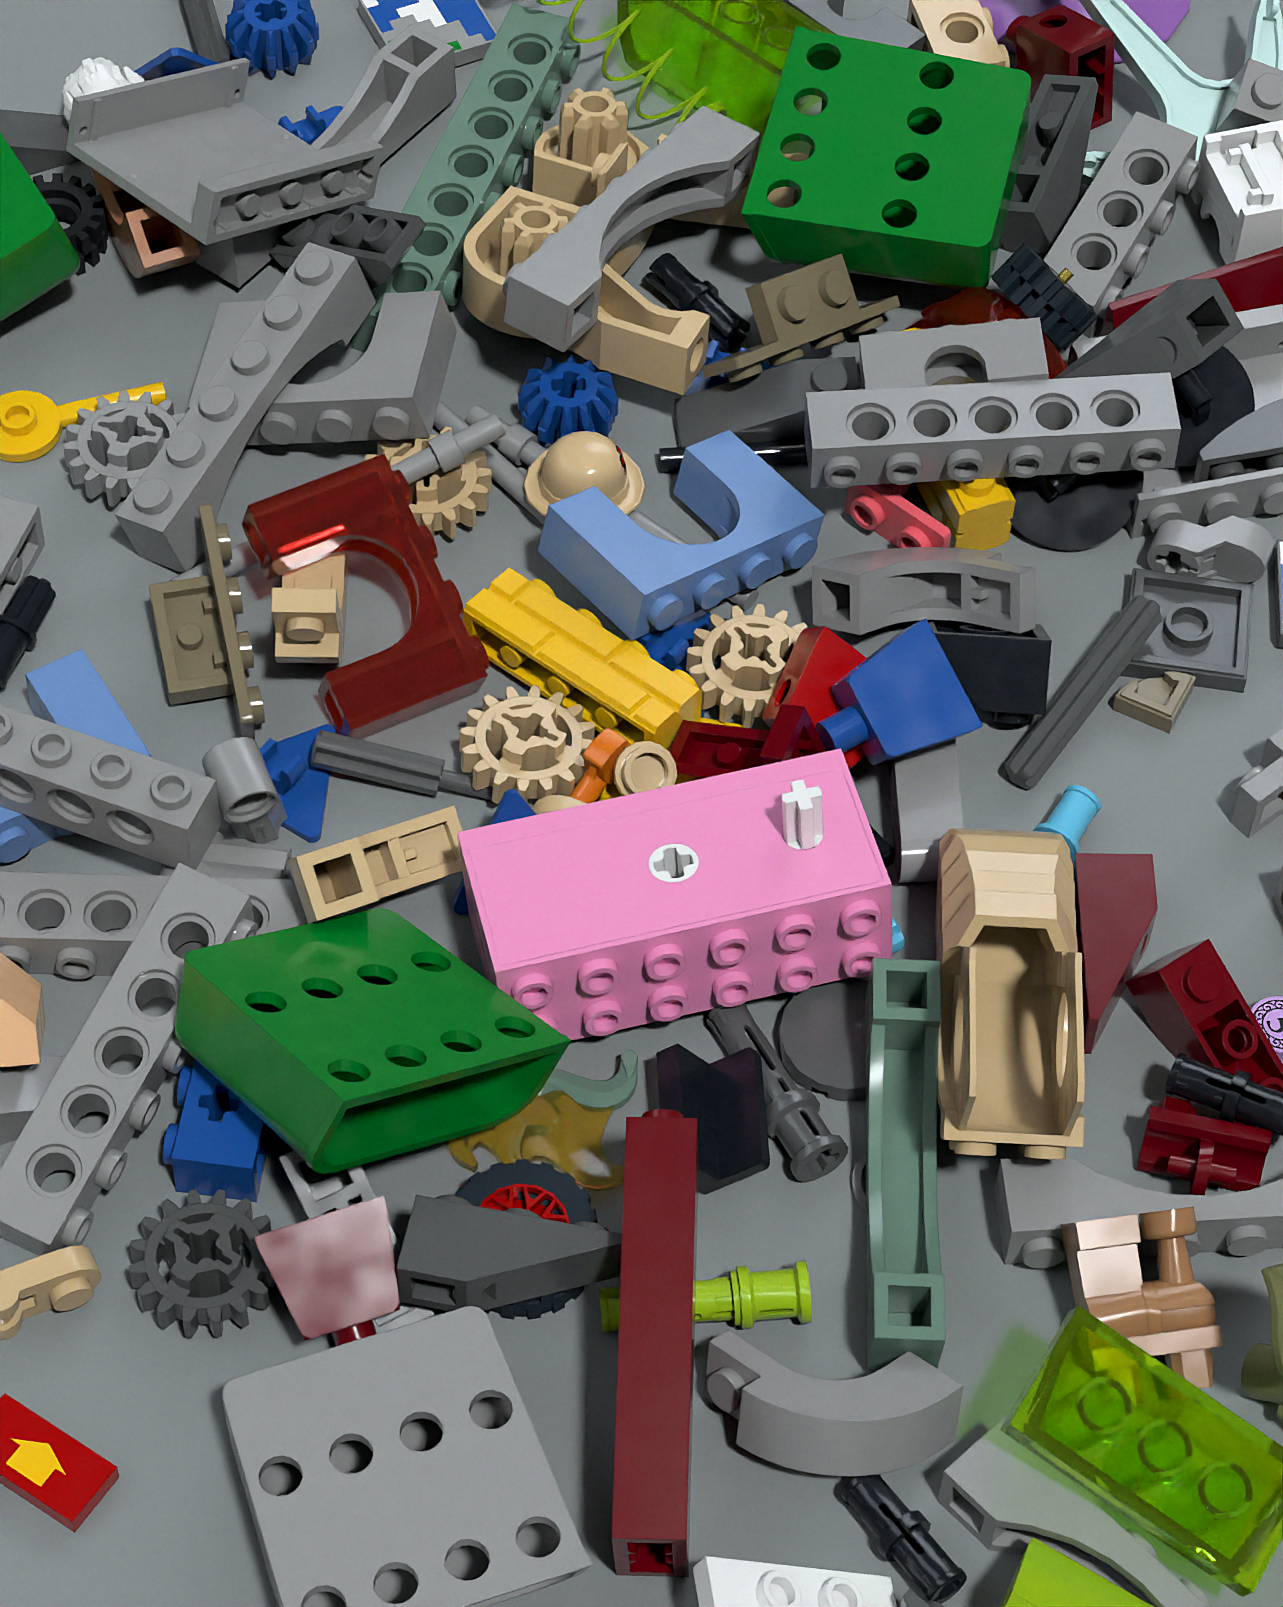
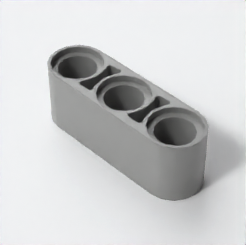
M956 739L887 761L898 882H937L939 842L950 828H964Z

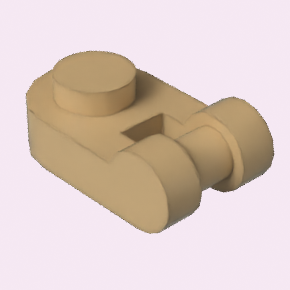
M82 1245L69 1246L0 1270V1340L9 1339L16 1335L21 1329L22 1320L53 1308L56 1311L72 1310L82 1306L92 1298L94 1294L93 1289L100 1283L102 1275L89 1247Z

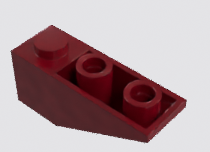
M1075 853L1076 936L1078 952L1082 953L1084 1054L1092 1053L1126 988L1125 982L1132 977L1149 944L1158 910L1152 854Z
M1210 939L1173 951L1125 982L1157 1039L1175 1058L1181 1052L1189 1058L1234 1075L1240 1069L1252 1074L1253 1082L1283 1093V1064Z

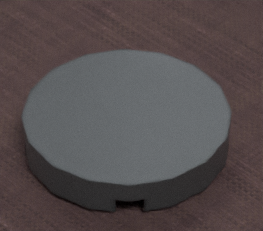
M852 977L812 986L807 990L797 992L784 1008L778 1035L782 1063L795 1081L811 1091L812 1087L819 1091L827 1092V1098L840 1101L866 1098L865 994L868 984L867 980Z

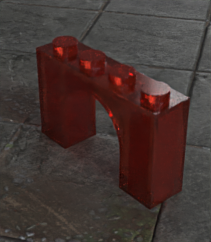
M385 454L249 504L241 524L266 580L329 556L348 554L362 556L379 563L391 572L402 586L410 611L409 629L404 637L390 648L325 673L317 691L336 733L361 740L478 693L488 676L486 670L489 669V659L483 643L477 635L469 636L460 617L463 614V603L455 584L450 579L443 580L434 561L438 557L434 538L425 524L418 526L409 507L412 504V495L408 482L399 469L392 471Z

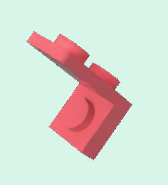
M876 484L848 487L845 512L852 516L855 522L862 528L874 531L898 548L949 547L951 539L950 529L903 498L911 484Z

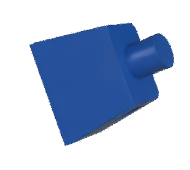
M924 618L898 633L831 686L832 693L841 710L816 723V731L826 751L841 748L844 753L860 744L868 761L872 765H877L957 739L979 729L983 725L927 619Z

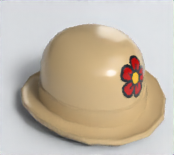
M590 431L573 432L559 438L529 466L523 484L527 502L545 517L548 505L593 486H596L628 516L641 504L646 489L640 468L628 454L622 451L612 439Z

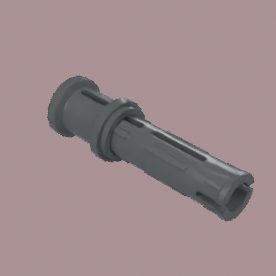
M746 1003L734 1007L719 1005L712 1009L708 1015L710 1019H707V1023L714 1030L729 1055L747 1047H751L761 1054L767 1131L771 1138H778L791 1157L790 1170L795 1178L801 1182H809L835 1170L848 1154V1146L840 1135L831 1134L818 1114L820 1103L815 1095L806 1089L798 1088L776 1051L753 1019Z

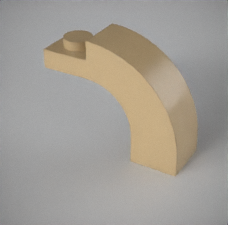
M283 535L282 588H272L271 605L276 632L275 659L277 663L341 664L345 643L348 586V552L345 536Z
M455 805L288 859L287 861L307 922H316L379 901L380 898L462 871L457 832L463 830Z

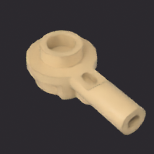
M651 741L635 742L625 747L617 756L613 767L614 783L622 796L675 785L677 778L676 763L671 753L662 745Z

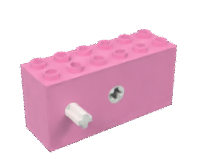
M841 748L457 832L469 917L486 979L556 1031L567 1036L571 1041L590 1036H606L617 1030L657 1021H672L683 1015L714 1009L719 1005L734 1007L750 1000L776 994L801 992L812 986L852 977H867L870 975L873 958L892 959V884Z

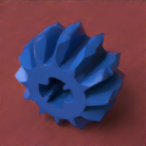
M233 0V8L231 14L227 15V23L225 24L226 40L229 41L230 52L234 60L245 57L250 61L249 72L251 75L261 70H266L273 79L277 71L285 70L295 74L298 64L311 63L314 49L317 48V41L319 40V23L316 22L310 0Z
M572 354L563 363H557L547 357L542 369H529L528 375L525 378V385L521 386V392L518 394V410L521 411L522 426L537 435L540 445L544 448L550 447L559 438L573 432L590 431L608 437L609 432L612 430V423L615 422V416L618 415L619 398L616 397L611 373L599 372V369L592 364L591 360L578 364Z

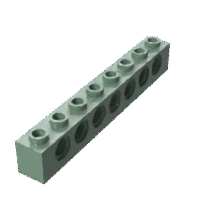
M514 3L511 5L401 212L420 216L426 223L424 231L389 278L382 285L371 290L376 304L351 338L352 349L366 352L385 293L441 290L447 307L448 305H457L462 294L464 241L468 232L510 186H518L527 151H534L536 141L542 135L543 120L547 112L555 113L560 102L562 83L565 77H573L577 70L581 46L569 38L567 32L569 18ZM575 19L572 25L573 34H575Z

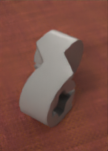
M1233 515L1206 527L1178 519L1168 520L1158 528L1147 553V562L1153 571L1204 578L1218 575L1243 583L1254 582L1260 579L1266 570L1274 550V539L1263 526Z

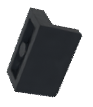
M678 1043L657 1052L660 1109L677 1111L684 1118H697L698 1191L706 1195L766 1170L770 1165L761 1054L753 1048L747 1047L709 1064Z

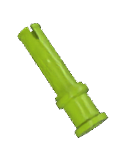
M806 1260L795 1261L793 1268L751 1272L747 1265L736 1266V1270H730L729 1277L696 1280L695 1324L698 1322L734 1320L735 1326L748 1329L753 1328L755 1321L797 1317L801 1324L812 1322L811 1293ZM620 1286L599 1287L602 1333L619 1331Z

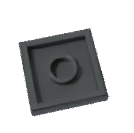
M1133 568L1128 603L1137 595H1142L1149 600L1156 601L1160 605L1162 621L1121 673V676L1148 679L1163 677L1164 672L1175 671L1195 676L1194 686L1243 693L1247 681L1254 584Z

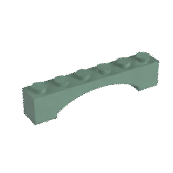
M873 958L865 994L866 1369L880 1370L908 1351L938 1368L946 1341L945 1274H942L937 1200V1078L939 1029L941 1024L940 961Z

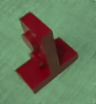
M781 704L770 731L683 720L669 752L676 763L677 778L675 784H680L827 751L804 706Z

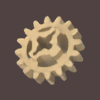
M446 426V427L440 432V434L443 433V432H445V431H447V430H450V432L452 433V428ZM430 435V438L400 439L394 444L388 440H378V455L366 454L364 458L365 472L361 473V481L428 448L427 441L437 435ZM485 451L471 452L464 456L465 463L446 473H443L440 468L366 506V512L368 515L379 514L380 528L384 531L396 524L399 525L401 539L407 540L414 531H421L425 542L429 543L433 541L434 531L443 530L451 539L455 538L457 523L461 522L473 528L476 525V511H487L489 508V493L492 492L491 469L487 468V454ZM425 479L429 480L428 487L424 486Z
M763 604L756 605L753 615H744L738 605L732 606L731 619L726 621L716 614L710 615L708 631L696 628L693 633V647L687 649L686 671H689V675L694 679L698 688L702 690L701 708L704 710L717 704L720 707L719 721L725 723L736 714L742 716L744 728H751L754 717H763V713L798 636L808 626L803 622L789 627L787 625L788 612L785 610H781L774 618L765 616ZM719 654L721 656V666L716 670L713 662Z
M534 685L530 688L528 696L519 697L517 691L512 686L506 687L505 700L498 701L489 694L484 696L482 711L469 709L466 727H462L460 730L459 752L462 753L461 769L462 772L473 773L472 787L476 791L488 786L493 787L492 802L497 804L500 802L504 792L509 789L518 790L527 802L528 799L537 798L539 800L555 793L569 797L575 784L579 782L587 770L584 767L582 755L594 740L595 733L593 722H582L583 707L580 704L565 709L562 707L563 693L558 691L549 700L540 698L539 686Z

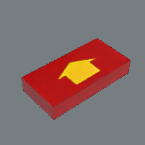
M4 1393L0 1398V1483L75 1533L119 1479L117 1466Z

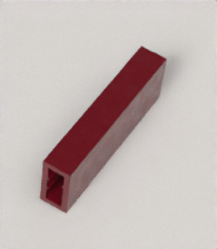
M668 1109L650 1110L644 1112L642 1117H626L612 1512V1545L616 1575L689 1577L699 1183L697 1118H684L681 1113Z

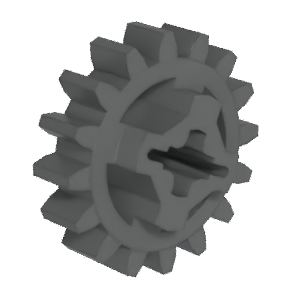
M218 1189L211 1203H202L198 1192L190 1190L187 1198L188 1206L179 1209L174 1202L166 1199L162 1202L164 1219L161 1222L146 1216L142 1219L141 1224L145 1239L131 1240L130 1243L132 1262H134V1264L128 1266L132 1288H139L137 1291L138 1299L143 1311L152 1310L157 1307L158 1324L163 1329L173 1324L176 1319L183 1320L185 1337L192 1338L198 1330L199 1324H209L214 1337H221L224 1320L232 1318L235 1323L244 1328L249 1325L247 1312L249 1305L264 1310L270 1305L268 1289L266 1287L277 1285L257 1248L254 1236L271 1231V1222L267 1215L256 1217L252 1220V1204L247 1198H244L232 1208L227 1206L225 1190ZM242 1243L246 1245L252 1256L249 1268L243 1265V1257L240 1255L239 1247ZM162 1258L168 1261L171 1277L168 1283L163 1280L159 1273Z

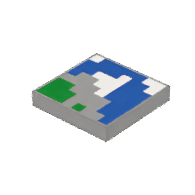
M359 0V13L380 49L412 24L453 46L455 67L483 59L497 34L495 27L478 0Z

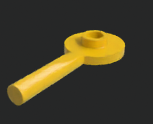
M162 381L126 389L130 396V401H138L145 391L151 392L153 405L157 406L167 399ZM20 390L0 395V460L26 462L45 455L59 441L62 428H66L67 425L71 424L79 425L77 411L80 408L92 412L98 410L96 398L100 396L56 405L47 396L34 391ZM120 391L100 396H103L112 404L118 402Z

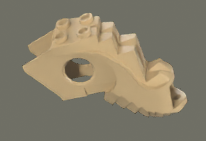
M950 828L939 842L935 917L936 961H940L941 1024L939 1029L937 1097L941 1109L940 1138L949 1140V1149L955 1150L954 1153L996 1156L997 1143L1017 1144V1153L1024 1154V1157L1066 1159V1146L1083 1147L1085 1117L1080 1113L1084 1104L1085 1094L1082 953H1079L1077 948L1075 882L1070 848L1062 834L1054 832Z

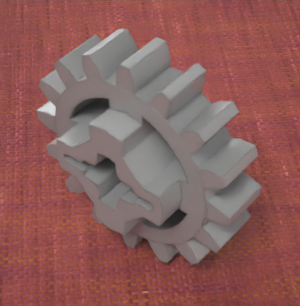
M124 390L120 391L118 402L110 404L103 396L97 397L98 410L95 412L80 408L77 411L79 425H67V443L63 444L66 467H70L73 484L85 483L86 496L90 499L102 492L106 493L108 506L112 507L119 502L121 497H127L186 415L185 412L174 414L173 401L170 399H166L156 406L152 404L151 392L145 391L138 401H130L129 394Z

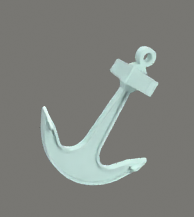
M1079 0L1094 22L1115 33V51L1154 102L1160 121L1198 136L1195 158L1198 161L1203 136L1215 133L1227 90L1233 78L1215 81L1205 79L1190 70L1123 0ZM1279 0L1256 1L1249 22L1244 64L1250 58L1283 70V18ZM1086 152L1081 183L1091 185L1110 152Z

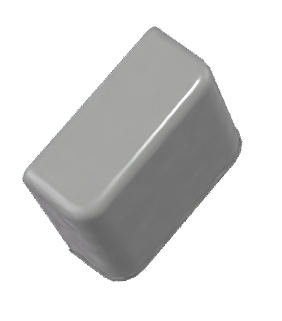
M467 1306L238 1376L229 1380L223 1388L222 1395L228 1435L277 1607H488L568 1580L583 1573L593 1565L589 1554H586L488 1316L479 1307Z

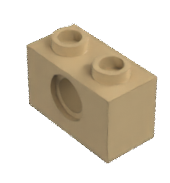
M909 0L907 22L926 34L924 52L1010 68L1008 51L1004 44L998 45L993 34L991 13L987 7H981L979 0Z

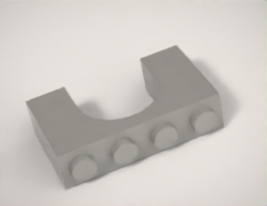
M441 290L385 293L371 343L363 356L349 369L333 378L312 384L287 383L266 410L246 445H286L294 443L430 438L457 334ZM266 300L219 303L187 406L188 410Z

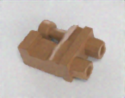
M1194 1206L1139 1214L1143 1238L1148 1241L1157 1240L1159 1280L1145 1282L1142 1280L1137 1243L1141 1242L1137 1214L1061 1224L1076 1313L1083 1339L1081 1344L1084 1363H1096L1098 1377L1106 1400L1114 1401L1148 1396L1143 1357L1157 1355L1165 1356L1170 1391L1177 1392L1212 1387L1213 1359L1211 1348L1222 1347L1223 1341L1220 1325H1216L1214 1306L1216 1303L1211 1292L1204 1285L1195 1281L1184 1237L1193 1235L1197 1231Z

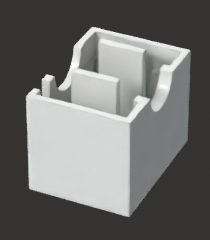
M1283 120L1204 135L1198 160L1201 163V169L1192 188L1191 197L1195 204H1200L1203 198L1200 210L1203 219L1210 218V215L1213 216L1219 232V252L1225 264L1227 265L1283 247Z

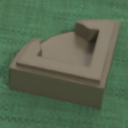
M1168 671L1164 672L1163 677L1148 678L1139 682L1138 679H1134L1119 690L1115 696L1112 710L1170 733L1193 691L1196 677L1186 673Z

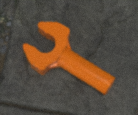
M608 727L603 730L583 753L584 767L587 770L569 797L587 804L596 802L608 783L610 785L615 784L613 767L616 758L631 743Z

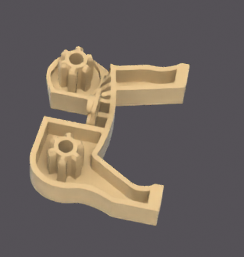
M603 87L600 92H584L577 88L568 96V103H563L560 107L559 125L545 131L536 141L532 192L510 186L468 232L464 241L462 297L469 312L485 325L506 334L536 339L504 323L506 296L503 294V284L508 272L516 263H523L540 248L542 242L549 234H556L573 219L581 206L591 204L606 190L612 179L617 176H623L638 162L641 155L647 149H650L627 131L628 111L625 101H615L614 94L610 89ZM661 133V135L657 139V145L660 142H662L667 137V135ZM800 152L782 154L792 161L806 160L809 156ZM749 184L724 207L696 210L667 219L749 228L741 214ZM779 187L770 192L767 198L774 206L788 208L795 205L798 191L791 187ZM653 224L624 242L606 262L602 271L597 322L575 341L568 350L588 361L591 360L592 364L601 370L684 395L701 370V366L706 362L710 315L695 310L675 311L659 307L648 301L621 277L645 247L655 226Z

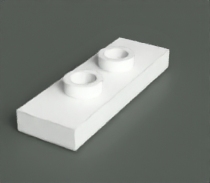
M705 1556L693 1567L699 1607H897L892 1580L888 1576Z

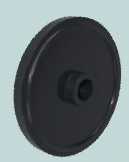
M1224 346L1220 347L1202 363L1172 379L1181 432L1175 466L1168 469L1179 471L1196 470L1199 452L1219 433L1239 419L1255 411V397L1251 381L1242 364Z
M1109 471L1088 475L1077 473L1037 475L1030 478L1003 477L1016 500L1013 518L1010 519L1011 527L1026 540L1051 550L1081 551L1098 546L1115 536L1131 519L1134 513L1133 508L1136 494L1142 493L1144 471Z

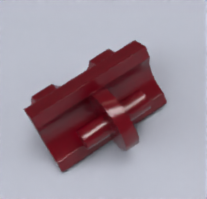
M1166 1096L1162 1099L1159 1107L1150 1106L1138 1157L1137 1170L1191 1181L1189 1195H1205L1207 1184L1237 1191L1252 1190L1260 1185L1265 1159L1271 1144L1272 1131L1261 1129L1239 1119L1232 1123L1196 1115V1108L1192 1106L1190 1101Z

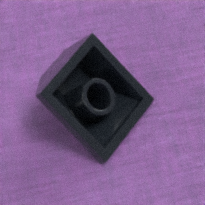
M927 620L963 689L982 711L993 712L992 720L1002 723L1026 724L1030 722V714L1046 715L1052 640L1041 624H1035L1034 629L1019 634L960 621Z

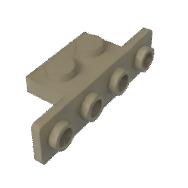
M842 253L822 259L745 288L763 343L701 367L705 378L722 373L727 374L729 383L748 378L763 372L760 361L766 358L769 359L770 366L779 365L804 356L801 345L809 342L811 350H816L844 340L841 330L843 328L849 327L850 333L853 335L883 325L884 322L881 314L901 306L898 296L887 297L859 306Z
M211 504L200 505V530L209 575L149 585L170 705L232 695L240 737H248L255 740L254 725L265 723L260 688L259 686L247 687L244 669L254 668L248 631L236 632L233 615L243 613L238 578H226L223 561L233 559L227 523L215 525Z

